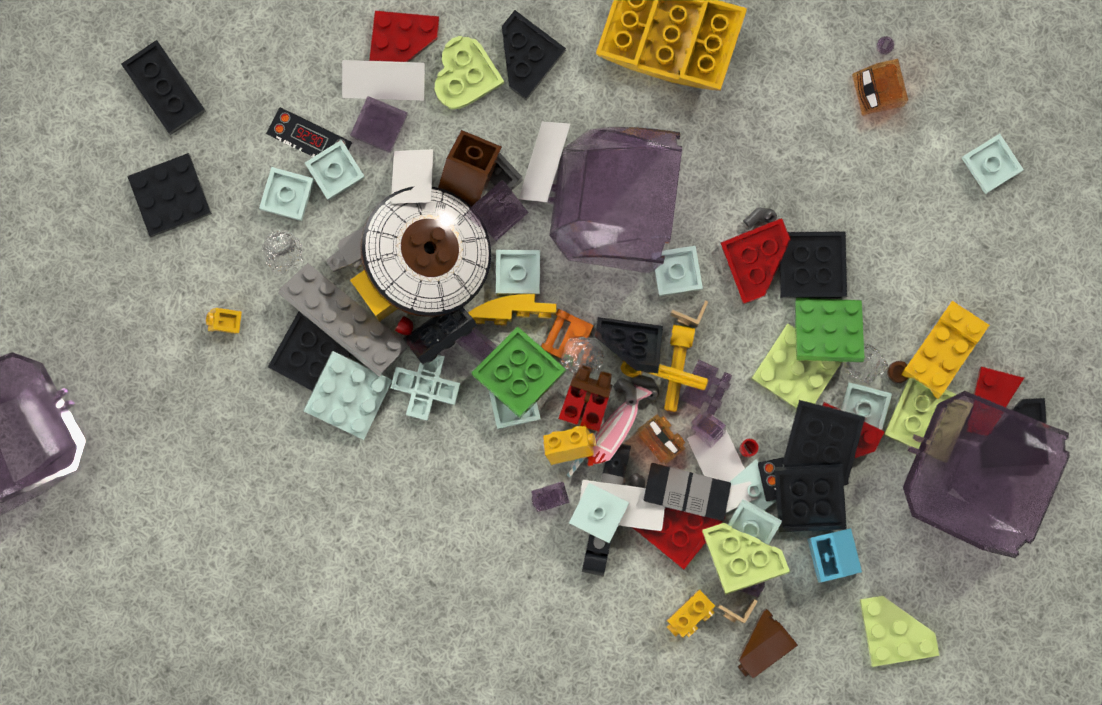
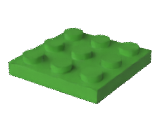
M795 299L796 360L864 362L862 300Z
M518 326L472 371V375L519 418L566 373V369Z

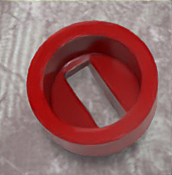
M403 316L395 331L402 335H408L413 330V322L406 316Z
M746 439L740 444V453L744 457H752L758 452V443L753 439ZM744 444L747 446L751 454H749L748 451L745 449Z

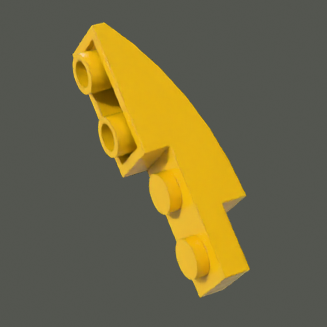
M518 294L488 301L475 307L468 313L477 324H485V321H494V325H507V322H512V313H516V317L529 318L530 314H537L538 318L551 319L552 315H556L557 305L552 303H535V294Z

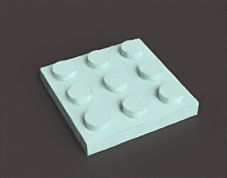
M332 351L303 411L364 440L392 380L383 375L379 377L369 368Z

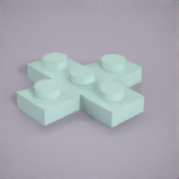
M437 355L432 362L423 365L420 362L418 372L396 367L390 388L411 394L406 416L428 421L433 400L455 405L461 384L440 378L445 356Z

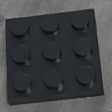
M189 153L127 176L150 237L212 214Z
M846 231L788 232L791 240L779 264L780 298H846Z
M462 307L452 313L430 318L403 339L423 365L432 362L437 357V354L444 349L451 348L460 337L469 335L474 330V327L477 326V323Z
M298 311L268 368L313 391L331 352L334 351L348 359L351 353Z
M799 399L782 465L791 467L843 464L844 481L848 482L865 416Z
M843 464L775 467L778 519L782 521L779 526V532L847 529Z

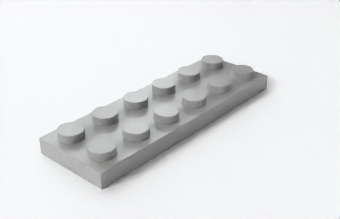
M309 263L279 289V295L379 377L408 347L404 341Z

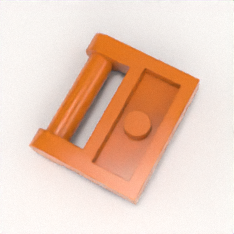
M558 309L556 320L545 343H542L541 347L547 353L576 366L594 325ZM566 320L570 322V326L559 349H555L553 345Z

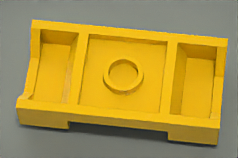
M951 301L901 375L916 379L928 387L933 395L939 399L990 325L954 301Z

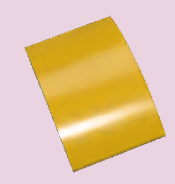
M613 0L596 55L622 67L668 82L721 91L747 8L719 0Z

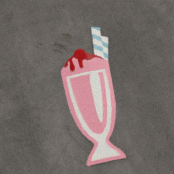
M634 385L637 391V403L633 406L627 405L626 402L623 403L603 424L600 431L595 435L596 446L593 447L594 455L587 457L588 466L604 463L613 457L635 421L638 401L652 394L651 391ZM586 457L576 459L570 467L572 469L567 474L569 478Z

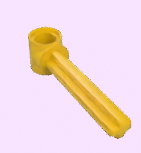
M673 324L670 339L671 346H674L671 368L684 371L687 349L692 348L695 328ZM668 380L664 410L669 412L677 411L681 383Z
M623 360L621 365L623 374L629 377L642 375L643 371H636ZM659 364L658 373H648L700 390H705L708 384L707 378Z

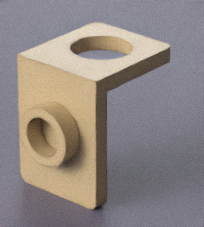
M705 300L697 320L675 310H672L670 316L677 318V322L681 325L689 327L691 324L698 327L708 301Z
M752 600L742 618L722 605H718L717 608L725 612L723 616L734 623L736 620L745 623L758 601Z

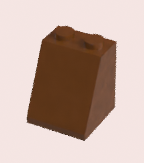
M461 130L446 158L438 188L452 192L466 201L473 209L477 210L486 192L502 146Z

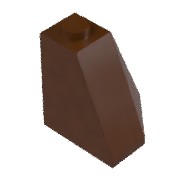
M768 609L761 611L737 659L740 663L737 667L745 677L749 675L751 678H755L798 646L780 622L772 618L773 615Z

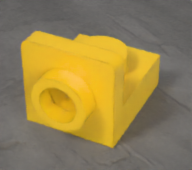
M223 308L211 309L206 316L208 331L238 334L242 312Z

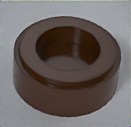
M895 361L890 364L887 369L888 378L894 383L905 382L908 377H904L901 374L907 367V364L903 361Z

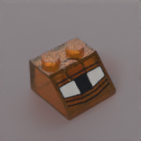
M898 59L876 63L852 74L862 116L904 107L908 102Z
M657 414L639 427L636 434L661 464L666 466L686 449L683 446L686 442L678 433L673 434L669 429L671 424L664 416L660 418Z

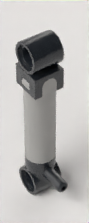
M621 444L613 457L605 462L601 482L623 485L631 445ZM589 534L582 572L604 577L611 541L607 543Z

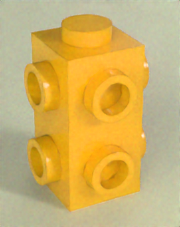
M576 426L565 431H554L543 436L545 456L551 465L594 455L593 447L596 446L595 436L593 433L590 434L586 426Z
M697 590L666 620L669 623L667 626L668 630L675 637L677 635L681 637L687 635L690 637L698 629L696 626L698 622L702 619L707 621L715 613L712 610L715 605L701 590Z

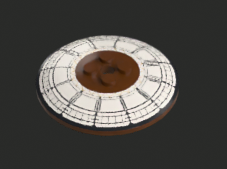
M415 186L404 188L382 200L372 211L365 223L361 238V258L365 273L377 293L389 304L403 312L416 316L436 317L457 311L468 304L479 293L487 279L491 265V245L487 230L479 215L466 201L452 192L441 188L432 187L431 202L391 204V198L403 195ZM425 243H430L434 246L435 251L433 254L425 252Z

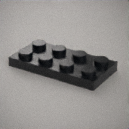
M157 40L121 63L170 135L206 112Z

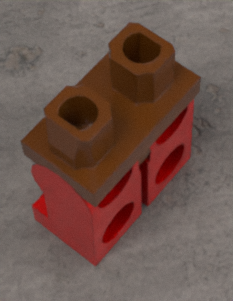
M582 364L577 373H574L558 419L577 425L584 403H586L580 426H586L588 429L599 432L613 386L611 385L612 374L601 371L598 380L590 378L592 368Z

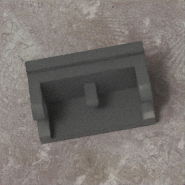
M500 153L490 181L506 197L523 181V178Z

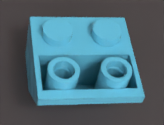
M851 528L807 538L818 582H825L862 572Z

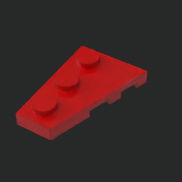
M981 366L965 431L987 437L1024 380V377Z

